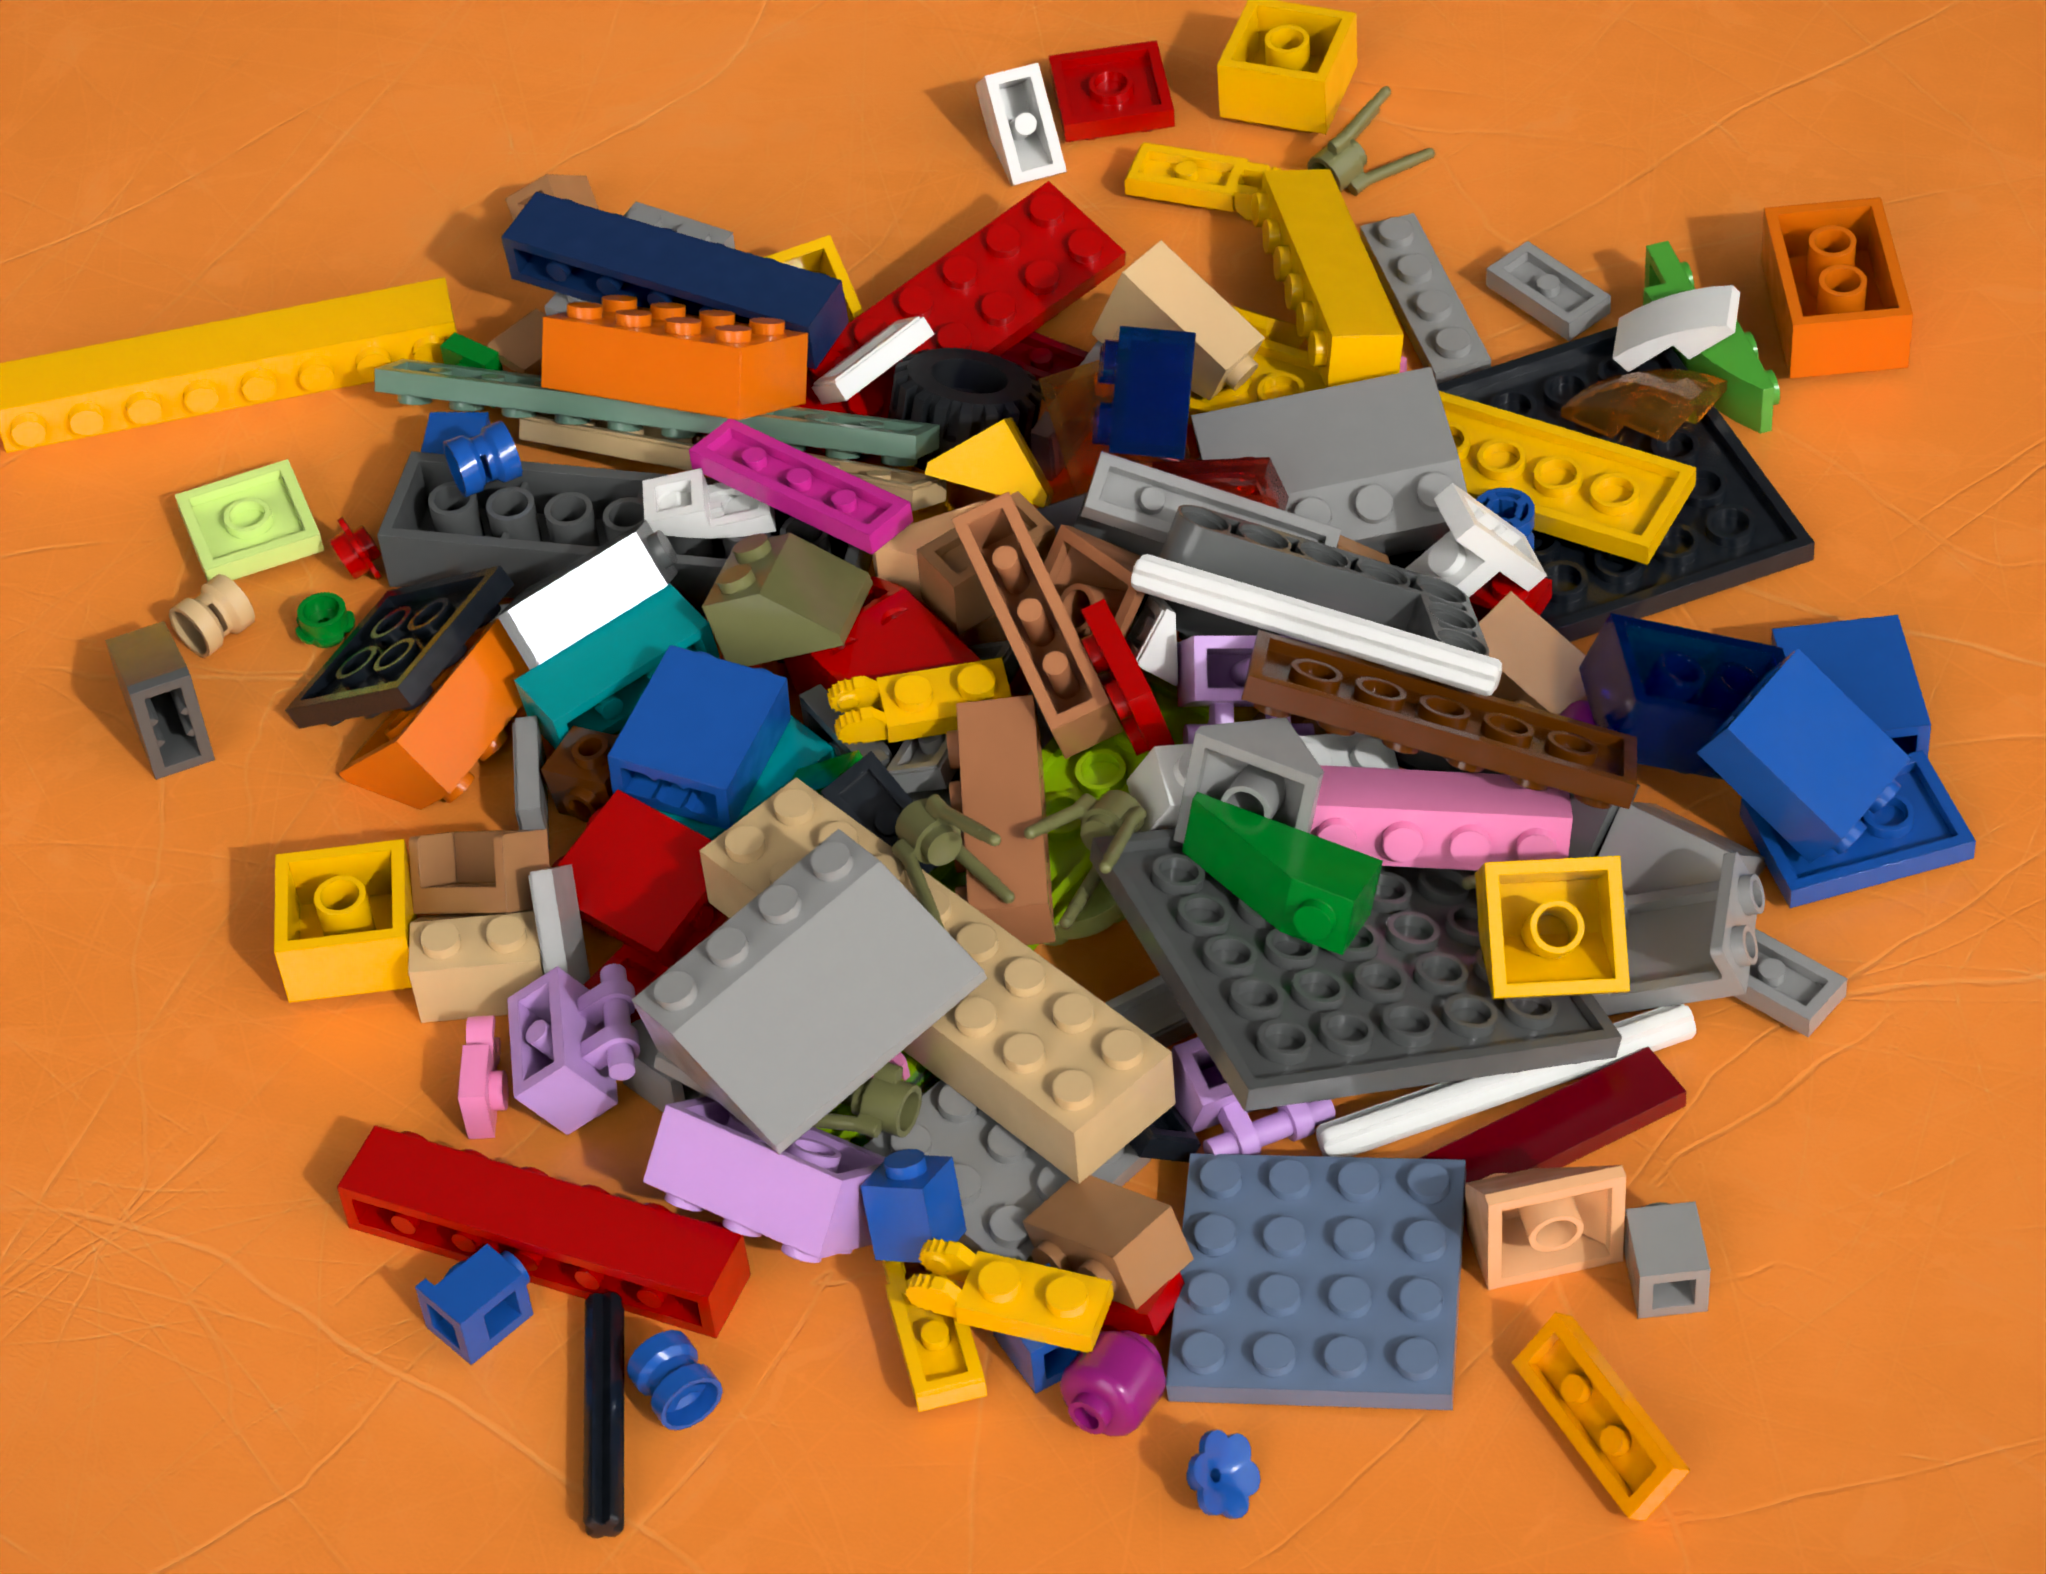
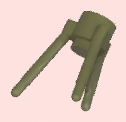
M1384 86L1370 99L1340 134L1310 158L1308 170L1330 169L1340 192L1347 188L1356 196L1373 183L1432 159L1435 156V151L1432 148H1427L1367 173L1364 172V166L1367 164V155L1355 139L1378 115L1380 106L1391 95V89L1388 86Z
M1109 790L1102 794L1098 800L1090 794L1084 793L1073 805L1025 828L1024 836L1027 839H1034L1076 819H1080V836L1083 844L1090 851L1093 838L1115 835L1099 864L1100 872L1108 874L1117 863L1132 834L1140 832L1147 812L1136 798L1121 790ZM1093 865L1060 919V926L1064 929L1072 926L1101 881V877Z
M937 794L931 795L929 798L916 800L903 809L895 825L896 835L900 840L892 846V852L903 863L917 900L943 928L944 925L941 921L940 913L918 860L925 864L943 866L956 859L1004 903L1009 904L1014 901V893L962 845L961 830L991 846H998L1000 844L1001 837L999 834L949 807Z
M888 1062L874 1074L873 1078L870 1077L840 1103L851 1106V1112L855 1116L828 1113L813 1127L854 1131L873 1138H877L881 1131L900 1138L905 1137L912 1130L920 1112L922 1102L921 1088L916 1084L902 1080V1066Z

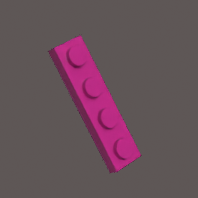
M728 419L688 449L692 469L702 468L704 475L871 555L914 522L911 502L734 419Z

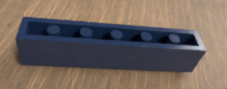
M537 191L501 237L511 278L598 304H602V297L606 295H627L636 297L637 306L650 308L652 303L660 302L686 305V314L699 316V312L704 310H725L734 312L735 321L749 323V319L752 318L782 319L785 321V329L808 333L807 367L815 370L849 323L842 280L832 278L823 273H815L784 264L772 258L760 257L729 248L720 243H712L675 232L669 228L657 227L626 218L617 213H609L578 204L569 199H561Z

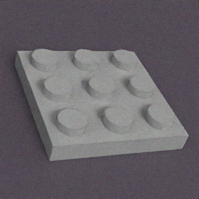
M942 1080L922 1095L918 1118L908 1135L900 1138L881 1131L877 1138L871 1139L862 1147L883 1157L904 1149L921 1150L925 1155L953 1157L967 1231L957 1242L962 1243L975 1254H977V1251H983L1035 1263L1032 1258L1034 1247L1022 1221L1071 1179ZM1128 1143L1091 1175L1122 1187L1147 1165L1151 1158L1139 1157Z

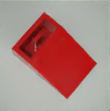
M876 576L871 577L873 585L844 646L783 659L798 697L819 684L828 691V688H831L832 684H836L838 680H850L852 677L866 676L876 681L877 677L982 660L905 587Z

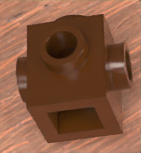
M572 726L541 768V771L560 814L588 822L592 814L599 808L604 807L612 797L613 792L607 755L619 734H608Z

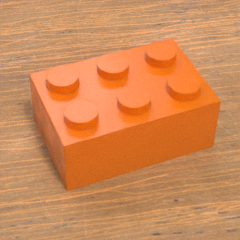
M1881 197L1765 207L1763 214L1761 264L1789 378L1908 368L1913 311Z

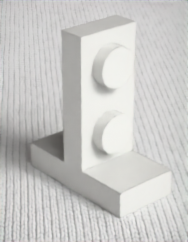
M1451 483L1434 498L1450 531L1405 568L1448 582L1462 590L1468 598L1498 572H1501L1528 592L1547 576L1526 536L1454 483Z

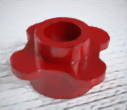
M343 517L339 518L337 521L343 531L329 539V542L355 580L369 571L372 572L377 580L383 577L373 562L382 554L363 525L352 531Z

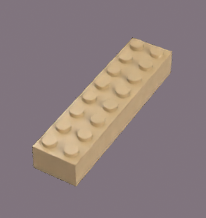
M797 777L699 850L708 901L729 918L740 911L838 829L880 860L916 899L917 897L905 867L893 854L892 847ZM922 870L945 930L984 970L987 979L903 1049V1051L1073 1181L1080 1184L1176 1104L1172 1052Z

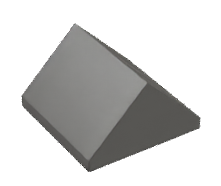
M1287 718L1205 725L1197 729L1174 835L1175 841L1184 844L1192 799L1197 792L1304 832H1311L1324 771Z
M1631 802L1629 809L1619 807L1598 857L1620 856L1622 886L1626 896L1720 880L1723 855L1726 853L1738 852L1750 874L1759 876L1767 866L1761 854L1657 804Z

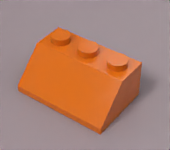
M498 618L472 634L465 643L467 651L464 656L454 665L442 670L431 683L433 692L425 702L410 711L405 712L402 709H397L389 712L339 772V775L346 782L419 810L442 798L447 803H451L471 785L475 776L469 770L478 759L485 761L505 743L509 735L503 729L512 717L515 719L526 714L514 680L530 670Z

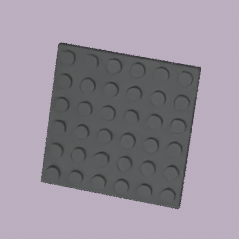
M1176 828L1133 833L1117 863L1108 874L1100 872L1099 864L1115 835L1093 838L1089 857L1091 863L1244 1111L1332 1100L1341 1097L1394 1091L1403 1088L1456 1082L1465 1079L1517 1073L1617 1057L1622 1035L1592 994L1492 1000L1479 940L1476 888L1466 890L1462 886V880L1467 876L1474 875L1476 870L1382 866L1371 915L1344 954L1340 955L1278 931L1182 852L1183 843L1174 840Z

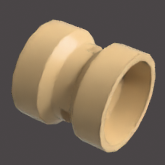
M218 574L201 586V594L195 599L185 598L169 610L171 625L182 642L196 655L206 658L223 646V640L229 633L238 634L254 623L255 613L242 589L227 576Z

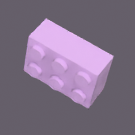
M706 1096L665 1105L643 1182L666 1192L664 1199L673 1206L689 1211L699 1212L704 1209L724 1217L722 1224L730 1231L749 1237L765 1235L783 1243L781 1251L789 1257L804 1262L819 1263L822 1258L836 1254H851L854 1249L872 1245L860 1185L878 1168L886 1157L816 1127L810 1128L779 1155L725 1107Z

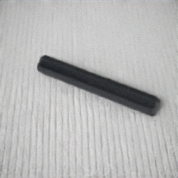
M613 1291L604 1294L594 1292L585 1300L583 1522L586 1525V1533L596 1539L603 1536L616 1537L624 1529V1307L622 1306L621 1296Z

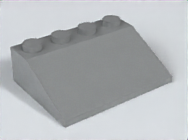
M1431 367L1191 415L1204 480H1207L1208 486L1342 529L1340 535L1381 552L1388 557L1429 549L1450 531L1434 498L1451 483H1454L1467 493L1459 455Z
M838 829L635 996L632 1002L657 1050L780 1155L984 982L987 977L978 963L880 860Z

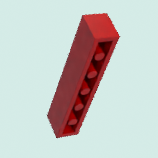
M375 1125L337 1186L346 1220L351 1229L457 1261L467 1260L488 1244L499 1254L504 1250L512 1253L525 1267L530 1277V1283L583 1299H587L594 1292L604 1294L613 1291L621 1296L622 1306L626 1312L716 1339L751 1275L744 1236L728 1230L721 1222H702L672 1213L664 1206L656 1203L641 1204L611 1195L595 1185L587 1184L580 1186L549 1177L543 1171L533 1167L519 1168L488 1159L482 1153L472 1149L457 1150L430 1142L423 1136L410 1131L400 1133Z

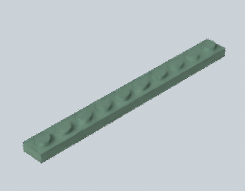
M401 359L375 368V392L397 394V402L408 405L432 403V399L449 401V408L456 411H480L484 409L485 405L501 407V415L510 418L535 417L537 412L554 414V422L559 424L581 425L589 423L590 419L607 421V428L614 431L632 432L642 430L643 426L661 428V435L664 437L680 439L696 437L697 432L709 434L728 420V418L542 388L540 375ZM789 407L736 420L800 451H805L806 446L825 448V456L834 459H857L861 457V453L881 455V463L885 465L913 466L917 464L918 458L939 449V424L800 407Z

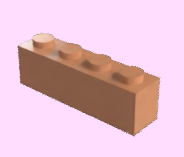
M1010 493L1002 494L952 518L955 529L1064 758L1067 759L1123 732L1112 705Z
M1034 695L957 703L958 730L946 732L951 770L960 769L961 781L949 782L951 808L1000 835V844L998 846H991L964 832L961 833L962 845L1014 893L1015 899L1012 903H1004L956 859H954L956 872H966L967 885L956 886L955 894L1025 945L1056 942L1048 833L1034 839H1027L1024 836L1025 828L1047 817L1041 732Z

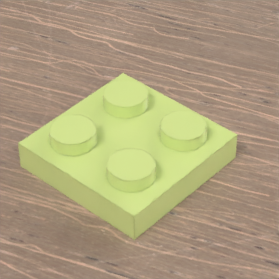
M288 459L175 494L179 512L207 582L218 574L225 575L231 580H236L324 551L320 532Z

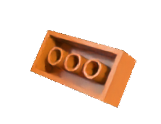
M606 295L602 297V304L572 302L567 304V312L543 316L541 387L742 420L806 404L808 333L785 329V321L777 318L749 319V323L735 321V313L731 311L704 310L700 311L699 316L686 314V305L660 302L652 303L650 308L637 306L636 297Z

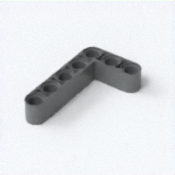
M1181 505L1178 507L1159 558L1489 656V648L1468 596L1456 586L1434 577L1195 505Z

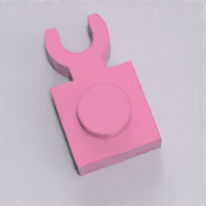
M494 1015L467 1018L466 1045L462 1047L458 1101L468 1139L495 1138L497 1111H504L508 1108L509 1089L507 1074L505 1070L497 1071V1065L500 1062L501 1041L500 1037H494Z

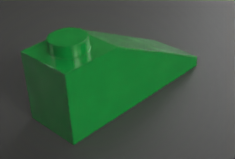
M1197 792L1192 799L1182 852L1278 931L1343 955L1371 915L1383 861Z

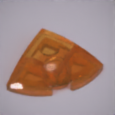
M1653 369L1617 375L1595 383L1579 392L1561 408V417L1610 438H1614L1624 426H1627L1666 443L1685 421L1695 425L1698 424L1725 393L1727 381L1700 372L1677 369Z

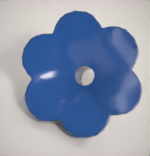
M1221 1430L1205 1432L1200 1439L1199 1453L1195 1454L1189 1461L1186 1473L1188 1485L1192 1490L1197 1491L1198 1505L1202 1512L1209 1516L1222 1514L1228 1519L1243 1517L1249 1509V1496L1257 1492L1259 1488L1260 1472L1255 1463L1250 1460L1251 1446L1247 1438L1242 1434L1226 1435Z

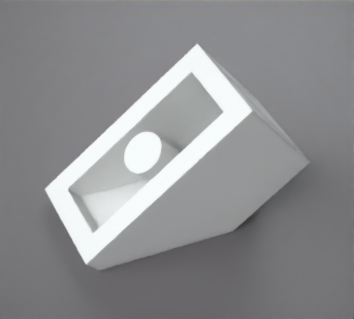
M1039 63L987 75L975 84L990 142L1011 186L1067 172Z

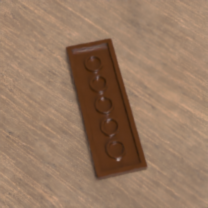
M1258 630L1241 700L1252 702L1253 706L1264 714L1279 718L1290 717L1291 714L1317 721V724L1322 729L1342 736H1351L1356 732L1381 739L1386 747L1404 754H1417L1420 750L1446 757L1445 759L1450 765L1468 772H1481L1484 769L1509 775L1514 783L1527 789L1543 791L1548 789V787L1573 793L1577 800L1594 808L1609 809L1612 805L1626 809L1630 808L1637 787V737L1491 695H1479L1374 662Z

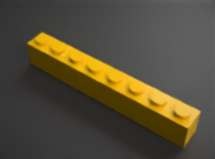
M442 277L0 363V435L6 453L374 382L375 368L401 359L444 364L440 345L454 332L457 333L446 278Z

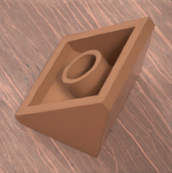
M1061 524L1044 562V566L1079 639L1091 634L1081 609L1102 599H1105L1124 638H1126L1145 593L1136 591L1131 586L1133 568L1137 559H1140L1141 556L1074 527Z

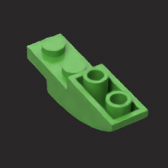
M1669 241L1646 246L1643 305L1673 294L1695 289L1690 266L1686 261L1680 262ZM1738 320L1736 321L1735 333L1690 360L1677 348L1671 346L1719 412L1760 434L1772 431L1773 405H1777L1780 402L1779 384L1774 372L1771 369L1765 370L1761 364L1753 334L1750 331L1744 332Z

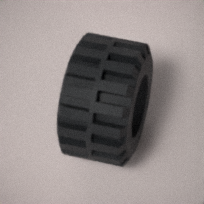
M962 348L927 349L918 351L917 354H909L903 358L902 362L896 365L888 418L940 425L939 449L918 458L917 464L914 465V467L925 471L929 461L999 421L1011 417L1031 450V430L1039 419L1043 389L1031 372L1002 357Z

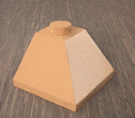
M1623 1166L1534 1168L1510 1174L1495 1173L1482 1180L1465 1183V1226L1487 1289H1497L1623 1261L1626 1174Z

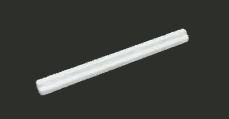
M1149 554L1142 555L1140 559H1137L1133 568L1131 586L1136 591L1483 696L1492 695L1500 682L1502 663L1493 657Z
M1679 1004L1662 1006L1613 1023L1622 1035L1616 1058L1439 1083L1320 1124L1316 1129L1318 1146L1323 1156L1326 1157L1355 1156L1597 1072L1648 1046L1655 1052L1692 1039L1696 1034L1694 1016L1689 1006Z

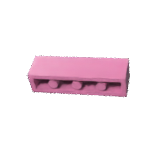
M1320 765L1324 774L1310 834L1383 861L1382 866L1477 871L1485 862L1563 859L1569 856L1573 821L1569 792L1548 787V789L1543 791L1527 789L1514 783L1510 776L1506 774Z

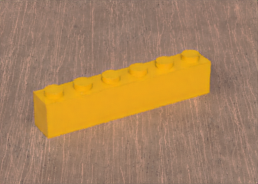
M1331 170L1263 171L1261 192H1254L1252 196V221L1254 227H1261L1264 252L1273 256L1276 281H1283L1286 306L1288 309H1294L1296 312L1298 336L1307 339L1308 357L1311 367H1318L1326 388L1399 373L1404 334Z

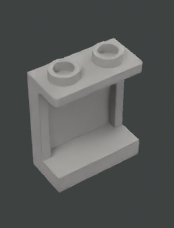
M1738 852L1723 855L1720 880L1629 896H1626L1623 891L1630 992L1592 994L1607 1016L1746 994L1750 965H1755L1758 959L1755 927L1757 914L1763 913L1765 908V895L1760 878L1756 874L1749 873Z

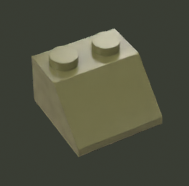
M792 533L769 538L766 534H754L743 538L733 546L702 608L724 659L748 667L844 646L873 582L868 572Z

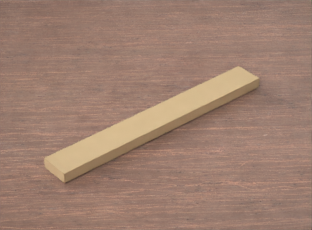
M537 412L535 417L519 419V439L684 470H694L692 469L688 449L707 436L697 433V436L693 438H669L661 435V428L643 426L642 430L632 432L614 431L607 428V421L590 419L589 423L581 425L559 424L554 422V414ZM807 453L911 502L912 512L946 501V480L917 472Z

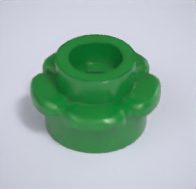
M321 592L313 594L304 599L297 609L296 621L299 626L295 630L296 635L302 642L308 645L313 644L320 648L334 647L341 643L346 633L351 632L355 626L353 612L347 611L344 600L334 593Z

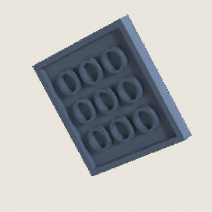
M1190 1153L1182 1232L1194 1259L1180 1271L1185 1284L1174 1305L1166 1381L1168 1401L1453 1410L1465 1212L1466 1160L1217 1154L1214 1156V1154Z

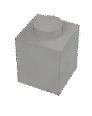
M1696 1201L1676 1204L1657 1202L1645 1207L1625 1209L1624 1255L1638 1319L1708 1311L1711 1268Z

